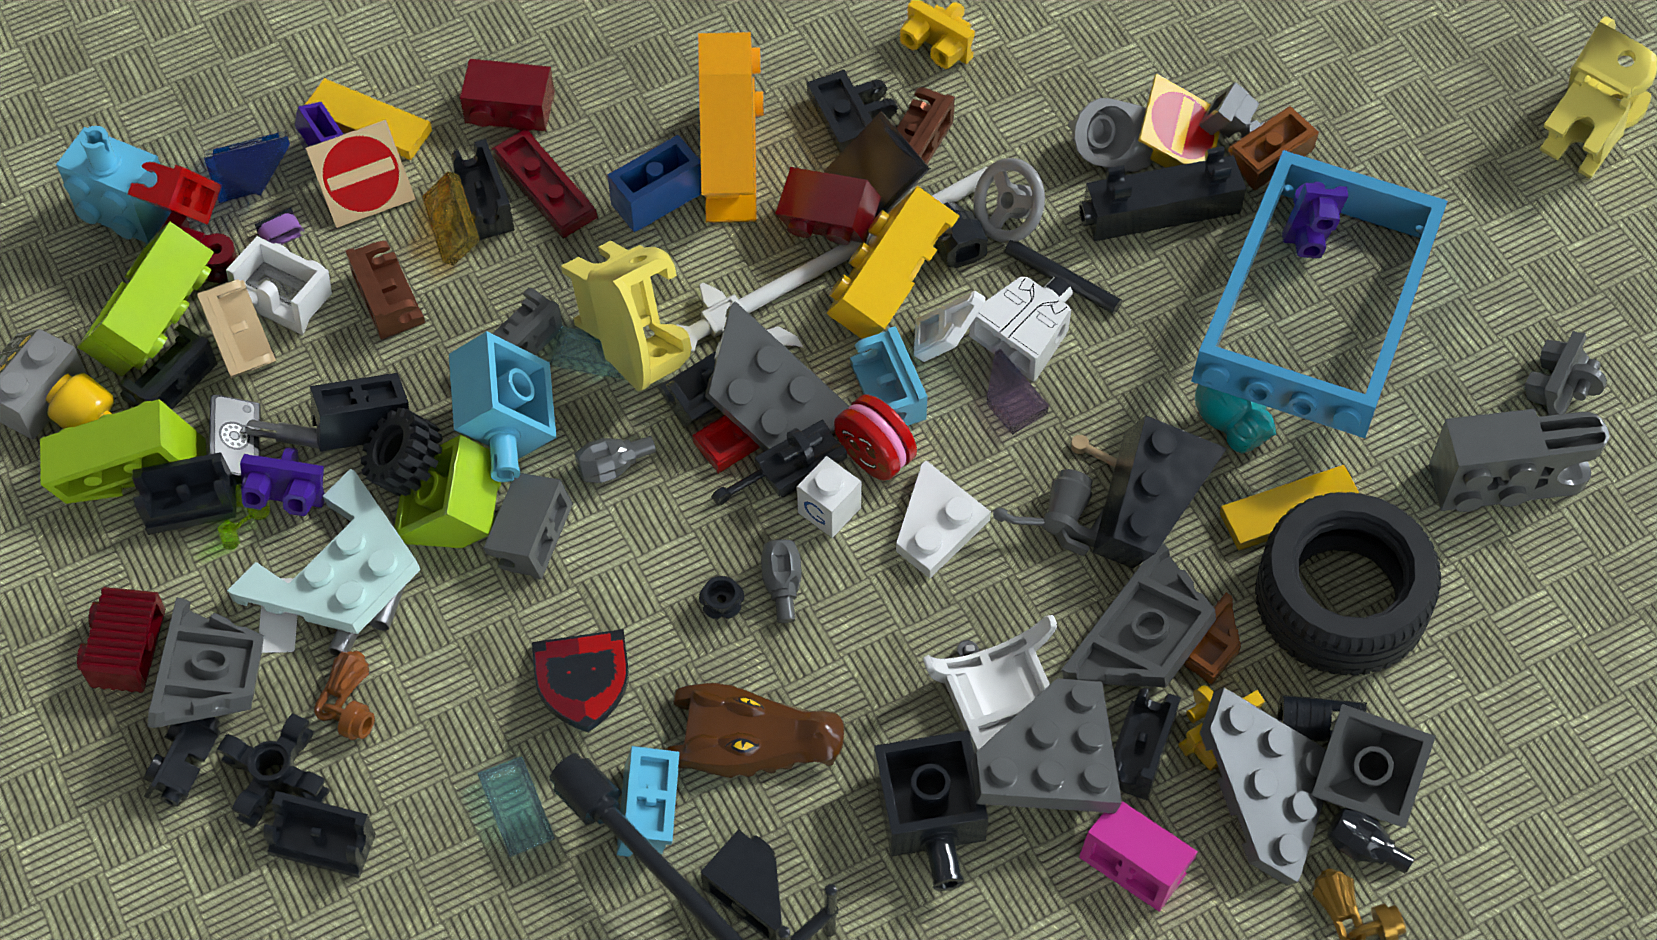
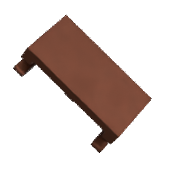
M918 87L914 96L928 101L931 105L924 101L913 99L908 111L896 129L928 165L954 122L955 97L949 94L945 96L928 88Z
M377 241L355 250L354 248L345 250L352 276L381 340L425 324L423 313L416 302L395 252L373 258L379 253H385L390 250L387 241Z

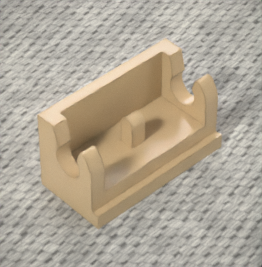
M237 279L197 294L230 379L276 362L244 280L239 281Z

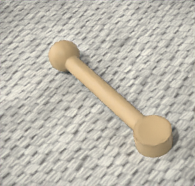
M1076 435L1072 438L1071 449L1074 453H1088L1115 467L1117 458L1091 446L1086 436Z

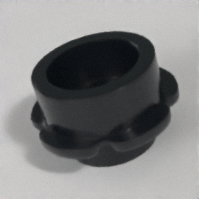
M717 576L710 579L699 594V602L704 606L703 612L708 617L716 620L721 617L726 619L735 617L741 611L742 607L740 604L745 599L743 589L732 578L727 576ZM725 597L726 601L720 603L718 602V598Z

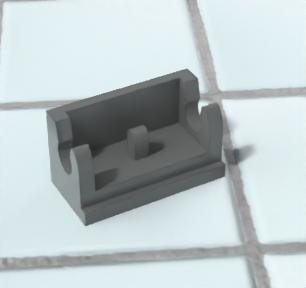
M527 288L522 293L526 297L521 302L522 306L492 334L536 355L563 329L559 305L553 300L550 301L533 288Z
M520 473L518 478L514 477L483 547L487 555L501 558L498 564L499 568L514 573L530 575L535 579L542 580L573 505L560 479Z

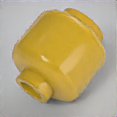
M79 373L73 377L66 374L52 387L46 396L45 401L49 403L47 414L51 420L63 429L76 427L97 420L103 415L112 414L110 411L114 404V397L108 390L85 373Z

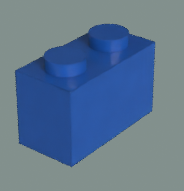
M679 135L674 136L607 174L611 205L634 233L702 194L701 160Z

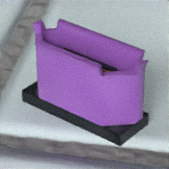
M292 208L254 224L260 238L281 245L302 236L300 232L304 231L296 219Z

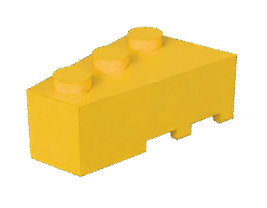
M919 186L914 188L888 214L882 210L868 229V232L873 235L869 243L863 242L849 260V264L854 267L848 277L845 274L842 275L832 288L829 296L834 301L826 314L861 339L880 334L885 330L915 283L912 281L924 261L927 260L929 262L936 253L937 249L933 247L936 240L949 227H953L959 215Z

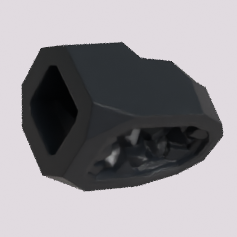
M953 202L945 203L944 205L957 213L959 218L953 227H949L938 237L934 244L941 260L948 267L959 268L979 261L987 255L988 239L979 220L975 219L972 211H966L963 207Z

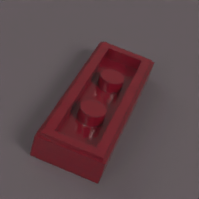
M526 128L491 148L493 158L562 239L598 218L596 208Z

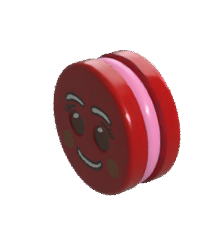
M868 394L859 396L848 409L843 410L834 420L835 433L841 445L847 450V454L863 470L879 480L887 481L892 479L903 466L908 465L917 455L915 439L906 423L888 404L875 396Z

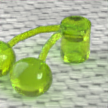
M242 485L236 486V507H244L242 504ZM267 502L266 506L261 510L247 508L248 516L240 520L237 525L230 522V519H226L225 522L221 523L218 526V533L223 548L227 550L237 548L240 544L237 530L250 519L263 520L267 518L270 514L269 503Z

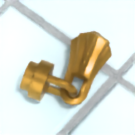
M1334 869L1324 870L1314 881L1312 894L1327 911L1340 940H1366V937L1378 934L1381 940H1399V935L1406 933L1404 920L1396 905L1387 907L1383 903L1371 907L1373 921L1363 924L1356 904L1354 879L1346 876L1342 871ZM1352 919L1355 928L1347 935L1342 921Z

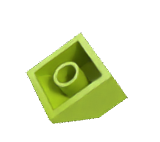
M460 434L440 445L442 446V452L439 455H435L434 458L439 462L436 469L430 467L428 473L431 477L426 482L421 479V488L414 491L411 489V495L404 496L401 494L399 498L394 529L407 545L464 548L489 536L495 522L494 509L501 482L491 478L490 449Z

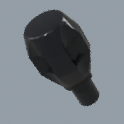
M1347 808L1341 809L1334 817L1327 831V837L1334 846L1354 860L1371 863L1377 862L1381 865L1387 863L1404 874L1410 869L1414 861V856L1395 846V841L1390 839L1389 834L1378 820L1362 812Z

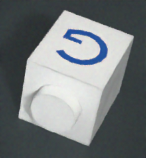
M826 456L797 486L798 513L833 538L861 509L862 481Z

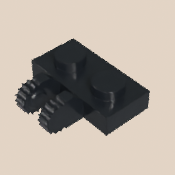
M845 69L807 82V94L839 153L858 136L880 111L890 119L895 116L898 110L894 99L887 98L881 100L887 94L886 91H888L884 81L881 79L853 86Z

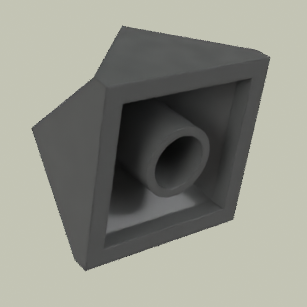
M1342 704L1312 796L1406 828L1436 736Z

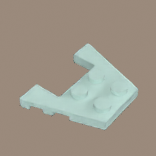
M350 469L323 495V498L329 508L351 522L290 583H286L255 562L227 590L234 602L247 606L248 602L264 606L266 611L279 615L283 612L300 615L307 622L358 634L420 571V567L410 550L357 473Z

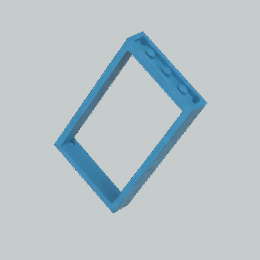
M1283 150L1200 347L1191 382L1366 438L1448 201ZM1318 181L1325 185V189L1345 186L1347 187L1349 197L1341 214L1421 238L1366 394L1218 347L1280 196L1293 198L1298 187L1305 183Z

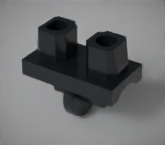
M822 419L802 431L794 428L787 432L786 440L755 457V465L777 495L785 497L796 491V487L826 456L838 464L847 459V450L834 438L828 425Z

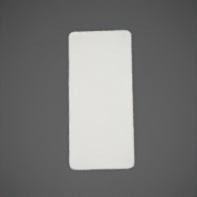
M294 578L281 579L286 583H290ZM261 606L259 633L264 635L262 653L293 652L295 650L296 614L283 612L279 615L268 612L264 606Z

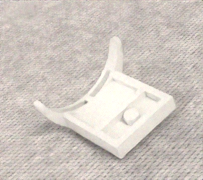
M1053 615L1044 616L1033 627L1004 643L974 654L949 659H937L930 655L923 658L929 676L935 681L945 683L964 730H969L974 753L1050 685L1036 651L1050 639L1057 628L1056 619Z

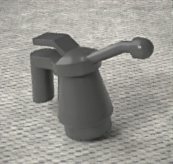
M1063 469L1059 471L1057 479L1052 481L1049 509L1044 518L1013 516L1007 513L1008 510L1000 507L993 511V517L999 522L1007 521L1011 524L1042 526L1048 533L1057 537L1063 548L1084 556L1089 551V546L1094 547L1104 508L1090 529L1079 525L1077 521L1092 498L1091 487L1093 482L1089 476L1082 472Z

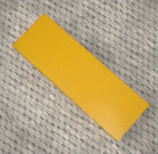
M325 78L305 103L307 105L322 101L340 130L346 134L386 120L399 156L409 160L413 159L432 132L430 121Z
M1341 465L1222 505L1219 514L1239 551L1267 541L1275 524L1295 505L1304 503L1305 500L1314 498V496H1324L1327 493H1359L1345 465Z

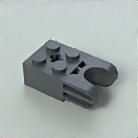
M1535 409L1445 419L1428 464L1441 511L1457 509L1460 512H1470L1481 506L1498 504L1504 507H1513L1529 500L1578 494L1585 489L1591 477L1588 461L1594 460L1601 455L1609 440V432L1605 422L1591 412H1575L1538 417Z

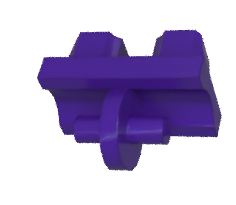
M1318 181L1305 183L1298 187L1293 197L1294 208L1282 231L1283 243L1295 244L1297 256L1315 259L1322 258L1326 250V241L1331 231L1336 230L1340 222L1339 215L1349 197L1347 187L1338 186L1334 189H1325V185Z
M289 447L285 448L281 459L249 454L243 455L240 461L242 504L244 507L261 510L266 506L268 500L283 502V509L289 514L306 516L312 506L322 508L325 502L323 498L325 494L323 490L324 466L299 462L298 450Z

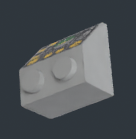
M41 329L19 333L13 337L0 353V423L32 440L36 438L51 420L47 414L49 403L45 399L52 387L66 374L72 377L79 373L87 374L74 346Z

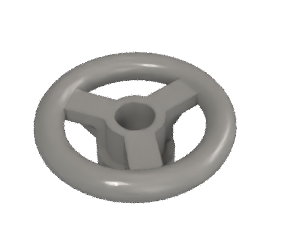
M1017 158L1001 159L991 164L979 178L974 192L973 205L976 219L979 220L984 233L995 241L1008 243L1010 240L1020 241L1026 238L1037 227L1044 211L1045 192L1039 174L1027 162ZM1006 171H1016L1022 174L1030 186L1013 184L1009 180ZM994 180L999 194L997 196V208L991 218H989L986 209V196L989 186ZM1009 218L1026 219L1016 229H1001L1004 222Z

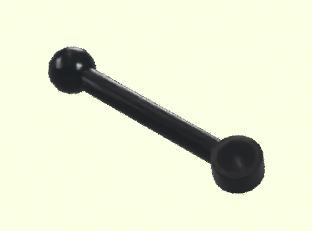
M757 470L727 488L721 487L717 489L711 498L716 505H723L733 494L764 476L760 470Z

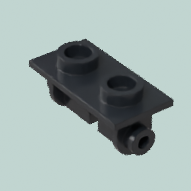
M210 717L170 725L164 738L172 741L165 757L156 753L143 777L144 780L150 782L144 795L145 798L148 799L153 790L156 789L163 792L160 799L172 806H178L180 800L187 799L188 793L201 769L185 760L187 756H191L203 763L205 762L221 733L218 729L220 725L218 719Z

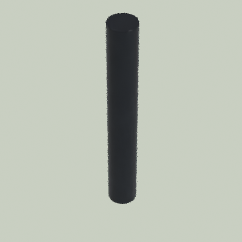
M1010 240L1004 253L1050 279L1055 276L1064 279L1074 293L1113 315L1120 308L1122 299L1019 241Z

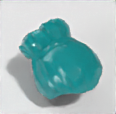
M1197 385L1195 406L1206 423L1227 434V443L1235 452L1241 454L1249 452L1276 435L1275 422L1272 414L1266 410L1267 406L1209 387Z

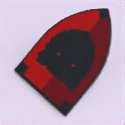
M624 629L532 642L537 692L543 704L554 716L564 723L585 732H590L610 716L622 700L629 680Z

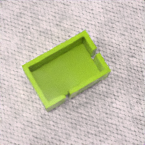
M169 222L143 247L124 276L130 281L128 284L123 281L119 283L77 348L121 377L133 367L140 370L149 357L153 359L168 338L164 333L172 323L175 325L187 310L190 303L186 299L193 290L197 291L209 276L211 269L206 264L214 252L178 226Z

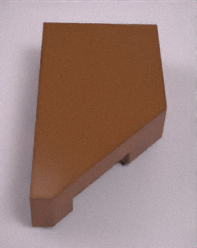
M1227 592L1214 606L1216 621L1183 664L1211 685L1238 655L1241 648L1239 632L1236 629L1233 612V599Z

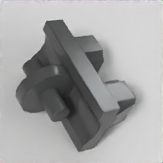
M1573 331L1568 342L1547 339L1541 350V367L1554 371L1552 375L1533 371L1525 383L1527 400L1547 405L1548 415L1565 414L1573 397L1583 401L1587 395H1600L1606 387L1607 379L1599 370L1601 367L1600 362L1590 359L1583 350V345L1587 339L1586 333Z

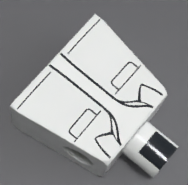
M1057 276L1053 277L1044 287H1041L1028 277H1019L985 301L970 325L969 337L1034 382L1069 330L1071 309L1065 302L1072 296V289L1064 279Z

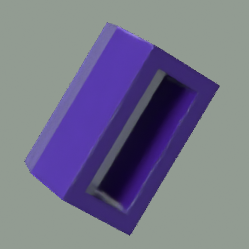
M322 101L298 106L294 126L299 142L304 149L344 135Z

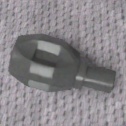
M651 436L630 442L629 439L623 441L622 439L602 438L587 443L575 452L574 455L583 482L602 483L619 477L631 464L636 463V459L656 453V448Z
M780 539L769 541L764 544L761 555L762 579L768 593L771 595V600L775 601L777 622L791 623L795 621L794 600L797 598L802 577L800 554L792 540Z

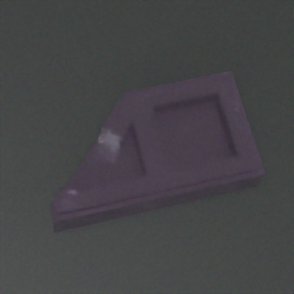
M1001 348L995 351L986 404L1013 435L1048 414L1049 405Z

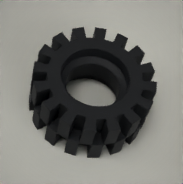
M398 408L397 412L391 410L387 413V420L381 418L377 422L379 426L377 431L373 429L370 431L368 436L372 439L370 443H364L362 450L367 452V455L361 457L360 464L364 465L361 471L366 476L365 479L397 496H401V494L407 496L411 495V489L417 491L421 488V479L426 482L431 477L428 473L430 467L436 469L439 461L434 458L435 455H439L442 452V446L438 445V443L443 438L442 434L438 433L440 429L437 425L408 409Z

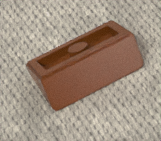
M1289 106L1231 145L1228 151L1230 155H1234L1239 170L1248 185L1255 191L1271 180L1283 150L1305 157L1314 150L1319 131Z

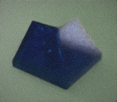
M287 130L205 151L204 160L212 181L222 185L217 198L219 203L252 194L262 195L290 146Z

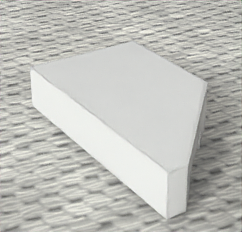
M973 291L915 320L914 356L926 362L955 348L984 305L985 297Z

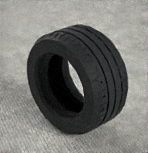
M1327 493L1324 496H1314V498L1305 500L1304 503L1295 505L1275 524L1273 531H1271L1266 541L1255 583L1256 604L1258 605L1257 610L1261 615L1262 623L1266 625L1265 629L1269 634H1272V639L1279 643V647L1287 650V654L1291 657H1295L1301 663H1306L1312 669L1316 668L1322 672L1328 671L1334 675L1370 674L1371 671L1379 672L1381 669L1389 668L1391 664L1400 662L1401 658L1404 659L1409 651H1412L1416 644L1419 643L1439 598L1442 578L1439 571L1440 562L1438 561L1437 552L1434 550L1435 547L1429 540L1430 537L1423 532L1420 524L1416 523V520L1408 516L1402 509L1383 499L1362 493ZM1330 550L1357 553L1371 559L1387 574L1395 591V602L1385 611L1364 618L1338 615L1322 608L1307 594L1299 577V566L1310 557Z

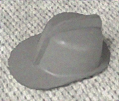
M1098 98L1089 102L1076 115L1075 120L1068 122L1077 151L1084 160L1107 168L1124 165L1125 171L1136 172L1148 167L1153 162L1150 160L1153 149L1138 141L1146 108L1111 98Z

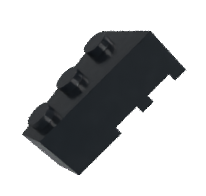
M1147 415L1124 432L1092 553L1130 568H1135L1155 555L1227 448Z

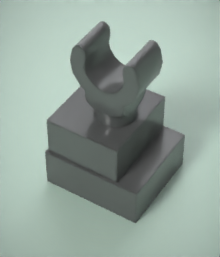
M1234 82L1215 96L1199 126L1210 135L1219 131L1229 139L1237 132H1240L1241 138L1264 124L1257 120H1251L1260 103L1250 96L1248 91Z

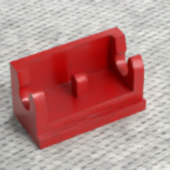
M156 162L142 164V168L157 174V182L152 187L131 183L127 195L168 212H174L208 225L222 186L221 184L179 165L171 168Z

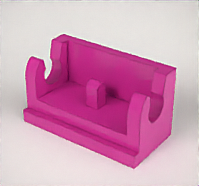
M1122 801L1116 813L1104 812L1091 827L1085 838L1079 858L1160 912L1187 875L1185 871L1195 859L1198 851Z

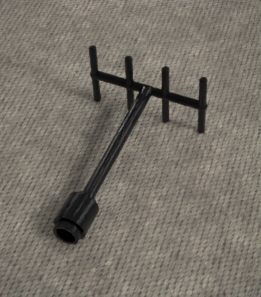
M573 753L557 764L549 777L550 782L554 785V792L585 825H591L595 822L599 825L605 823L716 940H743L618 810L620 804L617 801L621 791L589 758H582L578 753ZM834 884L826 885L824 889V907L792 936L788 926L783 925L779 927L778 940H810L823 927L826 936H834L836 933V915L839 911L837 906V887Z

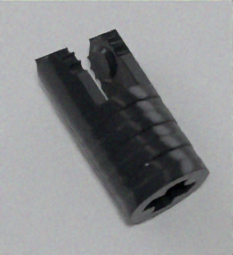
M1281 695L1278 704L1277 720L1312 741L1329 742L1333 730H1330L1332 712H1339L1342 704L1366 712L1367 702Z

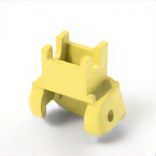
M1604 16L1598 23L1572 66L1567 92L1544 124V128L1549 130V135L1540 147V151L1559 160L1572 143H1584L1583 150L1588 152V155L1578 172L1590 179L1594 176L1616 142L1622 138L1624 130L1635 126L1645 116L1651 99V93L1646 90L1653 84L1657 75V55L1639 42L1615 30V20L1608 16ZM1621 56H1630L1633 58L1634 63L1629 67H1623L1618 63V59Z
M609 241L598 247L600 255L608 259L607 261L591 263L577 257L561 265L563 274L571 278L580 314L573 318L575 326L601 340L606 361L612 364L637 391H642L649 387L650 384L678 370L691 354L690 337L683 327L674 324H660L650 278L655 274H659L668 280L677 276L675 265L668 253L657 247L644 248L638 245L627 250ZM647 325L655 333L654 336L648 339L645 338L643 327Z

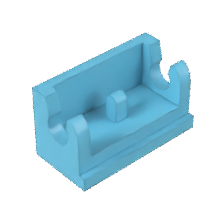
M896 326L888 328L886 332L858 341L855 347L859 354L850 357V364L863 394L872 395L884 401L903 419L907 426L926 420L928 396Z
M632 746L624 766L620 812L662 854L665 846L671 845L673 841L679 752ZM618 838L617 855L630 857L633 853Z

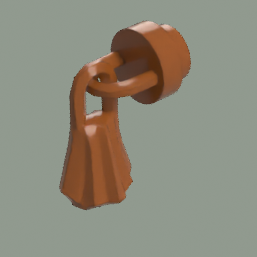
M357 650L353 652L341 651L339 656L334 658L328 682L314 708V713L318 719L322 721L332 719L338 721L339 735L350 740H356L357 738L365 739L370 734L375 722L374 713L370 712L369 707L363 703L352 701L345 709L342 708L351 692L369 675V664L365 660L364 654ZM330 695L338 698L334 705L326 703Z

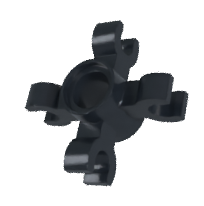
M292 713L284 723L277 741H265L254 748L233 735L226 734L216 749L217 752L224 755L221 759L222 762L233 768L249 772L253 778L247 789L237 797L233 804L232 810L239 814L237 817L238 821L255 828L265 812L267 803L270 799L274 798L276 791L286 794L294 793L302 798L324 802L330 792L327 787L323 786L326 780L313 772L303 771L294 764L297 755L308 745L314 734L313 730L307 728L310 723L309 720ZM283 765V768L277 774L271 776L263 775L269 767Z

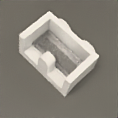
M258 236L226 269L228 282L237 279L239 281L244 280L256 313L301 335H304L309 319L332 294L329 271L320 263L314 260L308 261L291 253L283 245L271 243Z

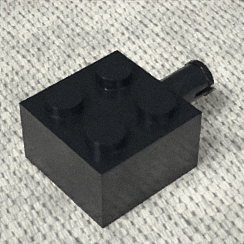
M969 730L874 745L873 770L891 857L926 851L933 877V888L936 891L954 890L964 884L956 846L986 841L989 818L986 805L976 804L971 767L974 751Z

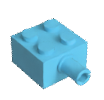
M84 127L56 163L64 182V188L68 191L74 205L75 213L89 224L99 223L113 229L114 232L123 238L132 239L133 237L148 243L171 213L127 195L131 183L144 184L147 187H152L156 184L157 174L142 168V164L146 162L160 164L158 157L109 137L106 129L103 127Z
M486 331L449 353L454 430L490 447L491 478L498 482H510L514 480V477L518 478L520 476L518 459L557 438L550 362Z

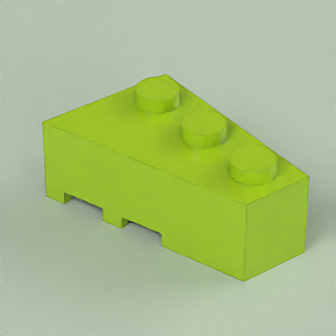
M160 399L146 401L137 407L115 414L103 415L97 420L76 427L64 428L58 433L40 438V484L65 504L123 496V488L135 487L132 479L133 469L207 455L206 439Z

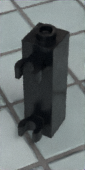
M1216 147L1205 151L1204 161L1131 175H1125L1124 165L1107 168L1106 179L1086 183L1084 201L1079 202V214L1083 226L1090 227L1095 242L1240 214L1246 186L1234 155L1224 157V147Z

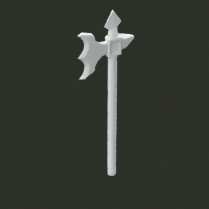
M988 167L980 169L932 196L943 204L957 202L975 192L979 178ZM869 233L866 244L869 243L873 236L871 233ZM850 241L849 245H839L740 299L735 294L726 298L722 291L702 283L700 284V291L704 310L701 312V320L689 327L676 325L683 327L688 332L692 347L691 351H695L698 340L710 334L714 338L723 334L727 319L725 317L726 311L733 302L736 301L744 310L751 313L851 259L862 243ZM779 326L767 330L784 346L803 347L796 335Z

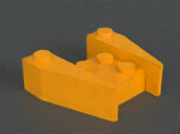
M751 32L698 33L702 196L705 195L706 223L757 222L756 116H764L763 91H755V79L752 77V74H761L760 47H752Z

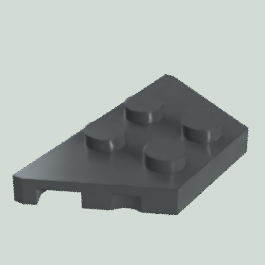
M736 301L733 302L726 311L725 317L727 319L721 341L717 346L714 358L715 366L713 374L709 377L705 397L764 451L786 440L787 432L797 428L802 431L822 419L828 425L831 432L835 431L834 420L836 416L850 406Z
M1162 543L1155 555L1141 564L1061 669L1063 679L1098 681L1106 685L1166 688L1216 621L1214 607L1204 594L1196 591L1194 581L1184 569L1180 570L1170 557L1169 549L1164 543Z
M176 597L149 709L148 727L157 728L251 710L262 656L264 635L247 627L237 626L229 619L213 613L207 619L190 611V601Z

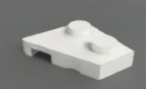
M925 461L921 465L896 542V552L930 579L990 521L991 511L928 461Z

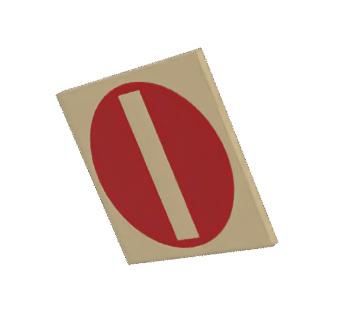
M386 120L305 148L336 228L416 200Z

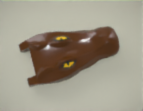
M705 683L684 686L675 690L674 705L681 709H689L684 744L666 748L668 751L679 752L678 769H694L727 778H733L738 775L752 777L759 770L775 773L778 769H792L793 765L798 762L803 764L819 762L826 766H832L843 748L844 723L837 713L797 708L766 699L733 685Z

